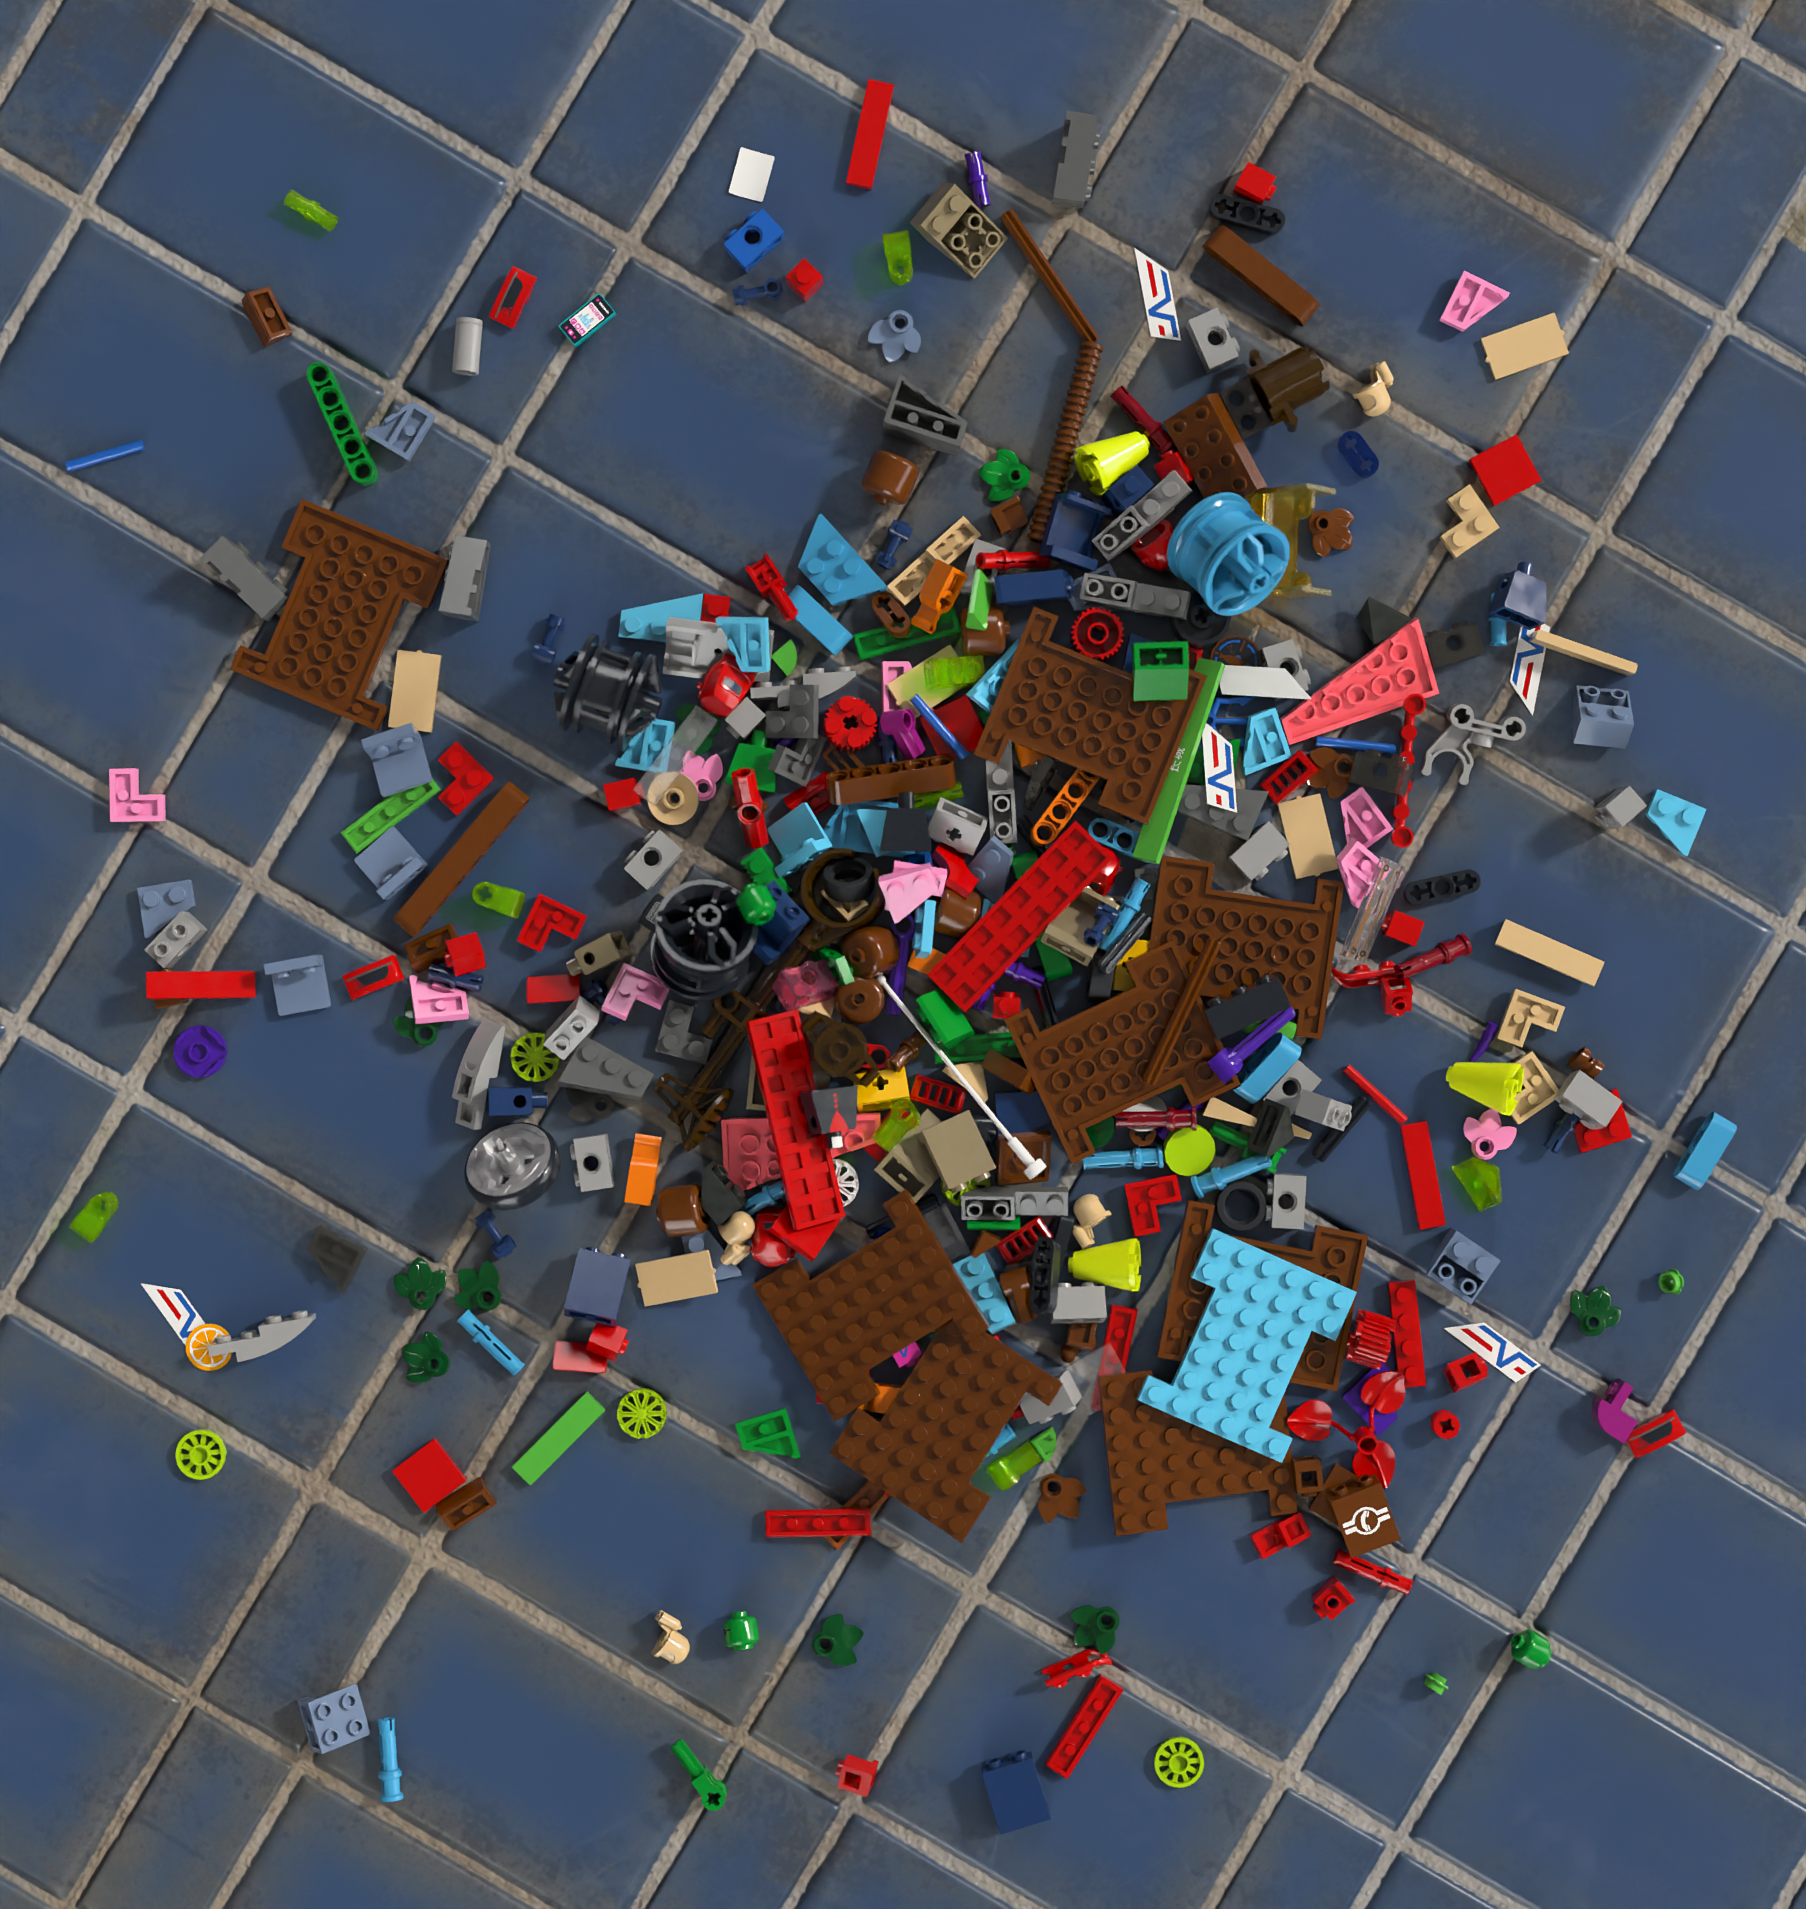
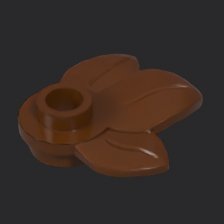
M1334 508L1329 512L1317 510L1310 515L1308 529L1313 534L1311 544L1318 555L1325 558L1330 552L1331 547L1338 550H1347L1352 547V535L1347 527L1355 519L1353 514L1343 508ZM1321 518L1325 521V526L1323 528H1320L1319 526V520Z
M1326 747L1310 752L1311 759L1320 771L1306 783L1314 788L1327 787L1330 799L1343 795L1348 788V780L1356 773L1357 764L1350 755H1338L1333 749ZM1340 763L1347 765L1348 769L1346 772L1339 771L1338 766Z
M1055 1473L1045 1475L1041 1479L1039 1486L1042 1496L1038 1502V1509L1042 1518L1047 1523L1052 1522L1057 1513L1069 1518H1078L1080 1507L1077 1497L1087 1491L1083 1483L1076 1478H1062ZM1050 1482L1057 1483V1489L1049 1490L1048 1484Z

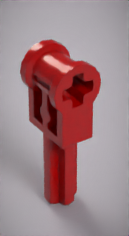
M765 553L763 558L753 565H746L744 567L764 599L770 597L786 621L796 619L798 610L783 589L787 584L768 554Z

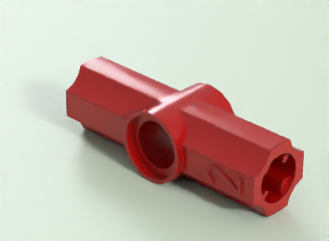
M748 767L739 768L737 771L732 772L731 777L738 806V818L741 821L746 847H751L752 849L761 848L769 843L762 809L763 800L759 794L755 770ZM752 806L755 810H748L745 807Z

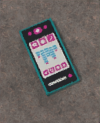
M598 293L558 326L576 348L617 314L603 296Z

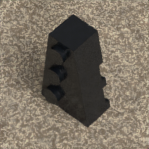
M1273 974L1264 975L1256 979V983L1247 987L1242 985L1230 991L1231 995L1223 999L1221 996H1218L1206 1002L1207 1007L1202 1010L1217 1040L1291 1007L1277 976Z

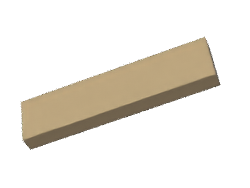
M1540 629L1533 632L1529 640L1531 643L1626 676L1635 674L1638 667L1637 663Z

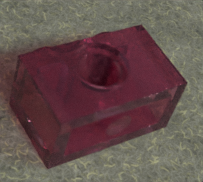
M825 960L817 962L808 961L796 968H784L778 973V978L772 985L787 1012L830 1000L836 989L840 986Z

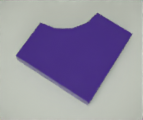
M1382 1362L1380 1370L1370 1368L1342 1395L1345 1401L1368 1425L1369 1407L1371 1405L1362 1401L1360 1396L1361 1388L1372 1375L1383 1371H1390ZM1375 1408L1374 1431L1378 1435L1383 1433L1398 1418L1396 1413L1384 1414Z

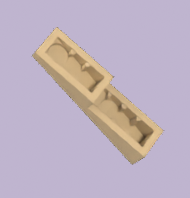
M963 516L930 545L917 560L895 578L884 592L891 594L902 609H905L920 594L936 559L951 565L975 542V539L981 537V534Z
M1505 919L1495 943L1498 947L1591 986H1595L1605 963L1602 960Z
M1214 1097L1205 1102L1200 1113L1203 1116L1255 1127L1259 1114L1255 1118ZM1292 1124L1294 1136L1310 1139L1311 1132Z

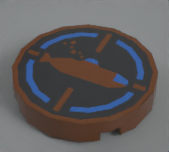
M1240 635L1227 636L1217 642L1209 660L1233 666L1261 667L1263 662L1261 651L1255 642Z

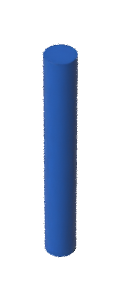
M141 439L66 461L65 465L68 472L145 450V446Z
M918 694L910 698L909 701L960 760L964 759L969 753Z
M1316 736L1315 746L1390 755H1395L1396 744Z

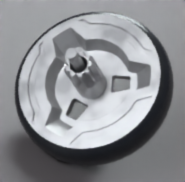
M516 1122L500 1126L483 1136L469 1153L464 1168L466 1186L476 1201L490 1209L514 1210L527 1206L544 1195L554 1183L561 1163L558 1145L548 1131L532 1123ZM534 1158L531 1163L525 1165V1159ZM503 1177H508L509 1180L505 1184H501Z

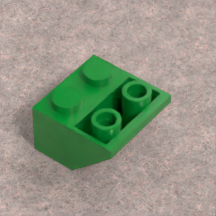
M1188 641L1134 643L1131 648L1133 701L1187 700L1189 676Z
M941 988L916 999L919 1006L915 1009L925 1025L932 1024L933 1029L929 1031L940 1048L945 1045L949 1051L975 1035V1032L957 1004Z

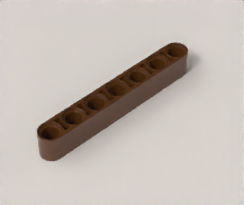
M511 781L506 783L399 910L393 921L413 938L417 936L530 801V797Z

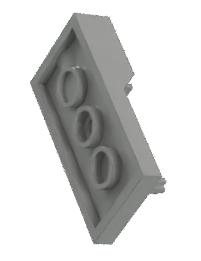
M669 617L666 624V650L662 674L703 679L708 669L721 660L724 654L729 653L735 656L726 643L727 638L721 626L718 627L717 623ZM769 630L770 669L774 630ZM715 649H721L722 653H716ZM770 671L755 672L756 677L754 681L769 682Z

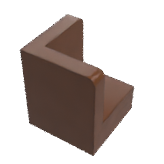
M1019 496L990 510L989 515L1001 537L1027 525L1029 522L1020 505L1021 500Z

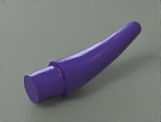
M1488 1021L1486 1029L1483 1030L1479 1044L1469 1062H1475L1491 1044L1496 1036L1497 1023Z

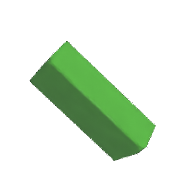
M977 569L974 573L966 626L967 628L984 631L987 628L993 587L980 569Z

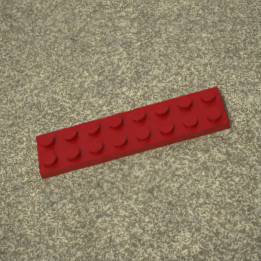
M1075 821L927 975L964 1012H967L1047 929L1049 923L1052 924L1115 858Z
M798 1009L745 1022L793 1230H800L845 1217L830 1148H827L826 1134H812L810 1132L800 1097V1092L816 1090Z

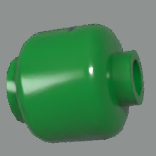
M755 883L744 886L736 901L745 921L755 925H761L771 920L776 910V903L768 888L763 885H755Z
M747 1611L731 1613V1619L724 1621V1639L727 1647H732L733 1652L754 1649L753 1644L759 1641L758 1625L755 1617L747 1616Z
M1530 1629L1523 1630L1515 1634L1511 1640V1654L1513 1658L1532 1670L1544 1667L1549 1662L1552 1655L1550 1643L1535 1631Z

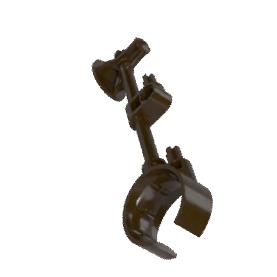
M838 848L826 851L817 856L807 867L801 884L790 898L804 913L808 912L810 914V921L795 938L794 946L757 996L750 1000L741 992L733 990L725 996L714 999L711 1006L715 1009L700 1030L710 1038H713L726 1019L733 1023V1028L692 1084L688 1085L669 1073L661 1075L658 1082H655L653 1091L671 1109L667 1117L680 1127L684 1149L687 1152L693 1150L707 1138L708 1133H711L716 1128V1123L720 1122L724 1117V1111H727L730 1101L734 1095L733 1089L707 1088L744 1038L748 1036L745 1022L768 1016L767 1007L807 953L815 952L851 931L869 926L881 914L885 898L879 885V876H883V873L876 867L872 869L877 882L875 899L868 911L858 919L847 923L835 922L825 917L816 905L814 888L821 870L834 859L840 857L856 858L858 853L854 850ZM732 995L735 1003L732 1008L727 1009L724 1004L725 999ZM671 1080L686 1088L687 1091L681 1094L668 1083ZM663 1089L677 1099L678 1103L675 1106L661 1092ZM704 1093H719L699 1106L696 1104ZM716 1100L707 1111H704L702 1109L706 1105ZM691 1111L693 1115L688 1134L686 1135L684 1120ZM696 1116H697V1117L700 1119V1121L697 1123V1125H696L695 1128L693 1129L694 1123H695V1120H696Z

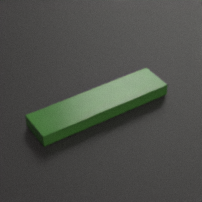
M432 778V781L390 795L343 830L341 834L355 853L359 854L390 827L396 826L438 794L441 788Z
M587 1391L512 1468L531 1486L606 1409Z

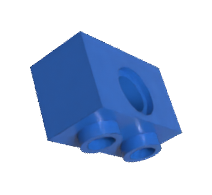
M763 208L758 213L753 211L744 220L745 225L739 230H732L725 238V251L746 274L785 239L784 231ZM757 234L760 239L756 244H749L745 241L747 236Z

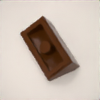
M270 286L247 292L244 295L242 304L264 347L270 346L293 334Z
M450 923L404 944L410 965L416 973L428 970L431 964L439 965L445 962L443 953L447 952L445 941L458 937L453 924Z
M990 1049L981 1064L982 1068L1029 1095L1033 1094L1034 1088L1030 1072Z
M979 1230L970 1248L972 1257L977 1258L1001 1242L1000 1236L989 1230Z
M478 1477L436 1504L438 1516L453 1532L495 1506L497 1502L482 1478Z

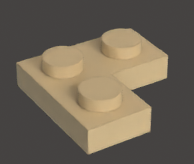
M1470 484L1446 500L1461 523L1439 538L1455 559L1500 528Z
M1513 989L1495 1038L1518 1047H1523L1531 1023L1556 1032L1565 1007L1521 990Z
M1529 1051L1513 1062L1520 1064V1067L1524 1069L1523 1088L1521 1093L1517 1092L1514 1100L1518 1101L1511 1114V1117L1518 1125L1553 1102L1555 1095L1559 1091L1533 1051Z

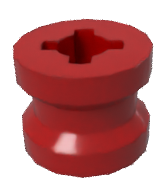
M1443 1409L1434 1412L1431 1416L1430 1427L1440 1438L1451 1439L1459 1432L1460 1422L1454 1414Z

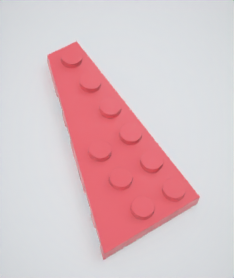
M1418 618L1412 619L1310 695L1311 699H1305L1282 716L1280 722L1287 743L1291 745L1403 706L1405 698L1411 694H1420L1424 699L1439 694Z
M857 1113L855 1129L841 1131L843 1147L830 1148L832 1159L846 1152H852L881 1141V1113ZM767 1116L722 1118L723 1165L728 1172L727 1177L732 1183L739 1185L743 1190H748L759 1184L781 1178Z

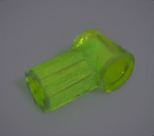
M907 1099L898 1100L892 1106L891 1114L871 1138L885 1151L890 1153L909 1130L915 1129L919 1125L921 1120L920 1113L911 1101ZM911 1111L907 1118H901L904 1112Z
M1027 1441L1007 1457L1002 1456L986 1468V1471L1000 1491L1003 1492L1018 1482L1021 1475L1041 1462L1042 1459L1031 1443Z

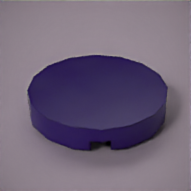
M204 1025L189 1027L181 1032L175 1040L174 1061L179 1069L188 1076L198 1078L212 1076L226 1062L228 1053L226 1041L221 1033L212 1027Z

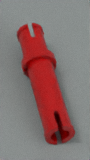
M998 550L996 553L979 552L976 555L975 563L977 568L981 570L997 569L998 571H1006L1008 568H1047L1050 559L1040 556L1039 552H1008L1006 550Z
M1340 1548L1337 1549L1334 1555L1333 1565L1340 1566L1375 1581L1382 1588L1387 1586L1404 1595H1408L1412 1587L1413 1579H1408L1394 1573L1387 1566L1383 1568L1357 1556L1351 1558L1349 1553Z

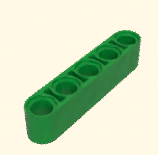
M314 362L307 369V379L349 473L358 484L365 487L372 486L378 480V470L335 374L323 362ZM319 371H326L325 380L316 382V374ZM330 395H337L336 404L327 406V398ZM341 419H348L347 428L337 430V423ZM359 443L358 452L352 455L348 454L349 445ZM369 467V476L360 479L358 476L360 469Z
M1035 850L1013 857L1011 865L1016 881L1038 860ZM1043 932L1035 940L1047 981L1073 974L1069 957L1041 942Z

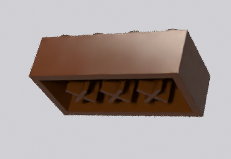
M1218 393L1205 395L1163 421L1204 499L1225 492L1235 493L1247 499L1267 487Z

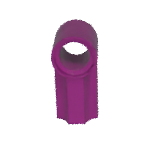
M908 708L885 711L880 719L882 731L886 735L893 736L906 760H912L921 755L925 747L915 730L916 721L912 710Z

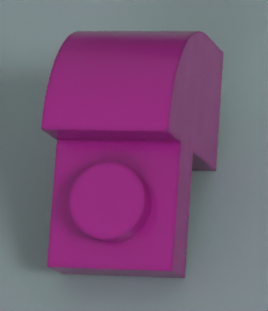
M1618 1378L1616 1382H1612L1607 1388L1605 1400L1595 1395L1592 1402V1415L1596 1424L1603 1431L1620 1442L1625 1443L1638 1421L1620 1410L1634 1387Z

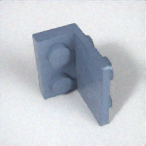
M412 723L361 739L364 750L372 759L380 793L383 797L432 781L421 735Z
M390 827L354 859V862L378 888L376 892L384 900H390L428 866L395 827Z
M312 955L264 964L265 975L272 976L277 1009L280 1016L331 1007L323 955Z
M351 1684L318 1698L305 1697L297 1700L310 1748L313 1752L324 1754L370 1735L367 1718L356 1684Z

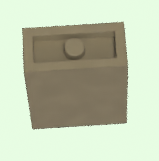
M1088 886L1052 924L1049 923L1041 942L1088 966L1098 946L1093 947L1085 943L1084 932L1086 928H1093L1098 919H1095L1094 915L1100 903L1113 907L1117 911L1120 906L1111 897L1100 895L1092 891V888ZM1110 925L1106 926V928L1103 931V934L1106 933Z
M969 1110L917 1134L920 1144L925 1143L943 1181V1192L950 1189L953 1194L967 1188L965 1182L975 1179L976 1183L991 1177L989 1171L996 1168Z

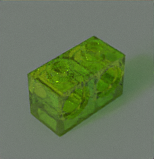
M983 655L937 658L923 664L926 690L974 687L985 675Z

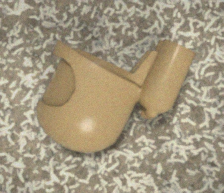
M1385 361L1371 365L1369 367L1371 383L1352 394L1354 399H1359L1363 412L1368 416L1381 415L1390 406L1391 399L1386 388L1393 384V376Z
M1086 1194L1078 1198L1073 1207V1212L1080 1225L1074 1224L1072 1233L1082 1249L1095 1244L1092 1228L1112 1215L1109 1210L1105 1211L1099 1201V1197L1094 1194Z
M734 1212L728 1220L723 1221L718 1226L721 1236L728 1243L724 1254L720 1257L724 1265L730 1263L737 1265L750 1253V1246L745 1245V1242L754 1234L756 1226L753 1218L746 1212Z
M659 1610L655 1615V1620L658 1621V1625L664 1631L658 1638L651 1654L656 1658L661 1656L671 1664H679L689 1653V1641L677 1632V1630L682 1629L680 1621Z

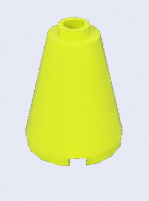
M1135 431L1081 445L1075 449V451H1078L1074 455L1075 465L1083 482L1088 480L1091 483L1092 487L1088 489L1095 495L1101 496L1148 455L1150 443L1144 434Z
M1456 1062L1453 1066H1449L1446 1081L1449 1082L1450 1088L1502 1115L1510 1116L1518 1101L1514 1100L1517 1092L1521 1093L1524 1069L1517 1063Z
M1131 1238L1074 1251L1073 1257L1068 1259V1271L1073 1273L1076 1279L1096 1282L1132 1292L1139 1291L1141 1275H1138L1139 1267H1141L1140 1243L1137 1241L1138 1239Z

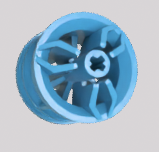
M1225 492L1202 500L1181 519L1168 544L1167 562L1172 573L1190 584L1204 598L1206 604L1214 612L1220 615L1231 616L1255 607L1274 590L1288 565L1290 547L1286 536L1276 527L1270 526L1251 509V506L1243 497L1235 493Z

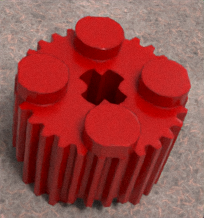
M1092 607L1091 610L1088 608L1085 612L1082 611L1080 616H1077L1070 630V642L1073 643L1071 647L1075 648V652L1100 662L1103 659L1107 661L1109 658H1112L1123 643L1122 638L1124 634L1122 632L1124 627H1121L1123 623L1119 622L1120 617L1116 618V614H1111V610L1107 612L1106 608L1100 610V607L1097 609ZM1093 629H1096L1097 632L1102 631L1104 636H1101V641L1091 638L1090 635H1092Z
M854 696L841 697L839 701L836 700L835 704H831L823 722L824 735L828 736L827 741L831 742L830 746L835 745V750L840 749L841 753L844 750L846 753L849 750L851 753H854V750L859 752L860 748L864 749L865 746H869L877 728L876 713L873 711V708H869V703L865 704V700L860 701L859 697L855 699ZM844 721H854V725L857 728L851 727L849 730L846 729Z
M1358 1309L1354 1319L1355 1331L1348 1334L1346 1344L1348 1348L1345 1358L1349 1359V1361L1380 1370L1381 1362L1385 1363L1390 1353V1331L1395 1332L1396 1320L1367 1310Z

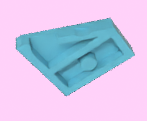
M1270 707L1248 716L1241 770L1243 775L1251 774L1292 756L1275 707Z
M659 719L652 721L651 725L643 732L638 733L632 738L629 747L622 757L617 759L615 766L658 774L667 773L676 723Z
M925 900L920 907L916 908L915 934L912 944L916 952V958L926 959L932 953L936 901Z

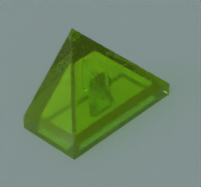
M1475 1157L1452 1167V1170L1480 1212L1502 1202L1500 1167Z

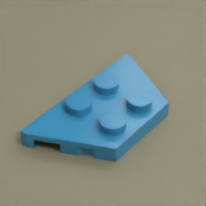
M820 513L799 562V569L833 606L846 603L850 599L856 600L866 597V594L879 590L881 592L887 590L889 587Z
M872 800L839 805L823 829L833 846L831 849L847 848L855 852L875 854L857 810L887 811V808H898V803ZM891 851L884 855L904 858V855L914 854L915 852Z

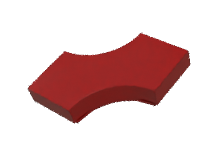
M942 842L931 857L941 868L947 869L945 886L967 899L979 879L967 868L964 859L965 853L958 852L954 847Z

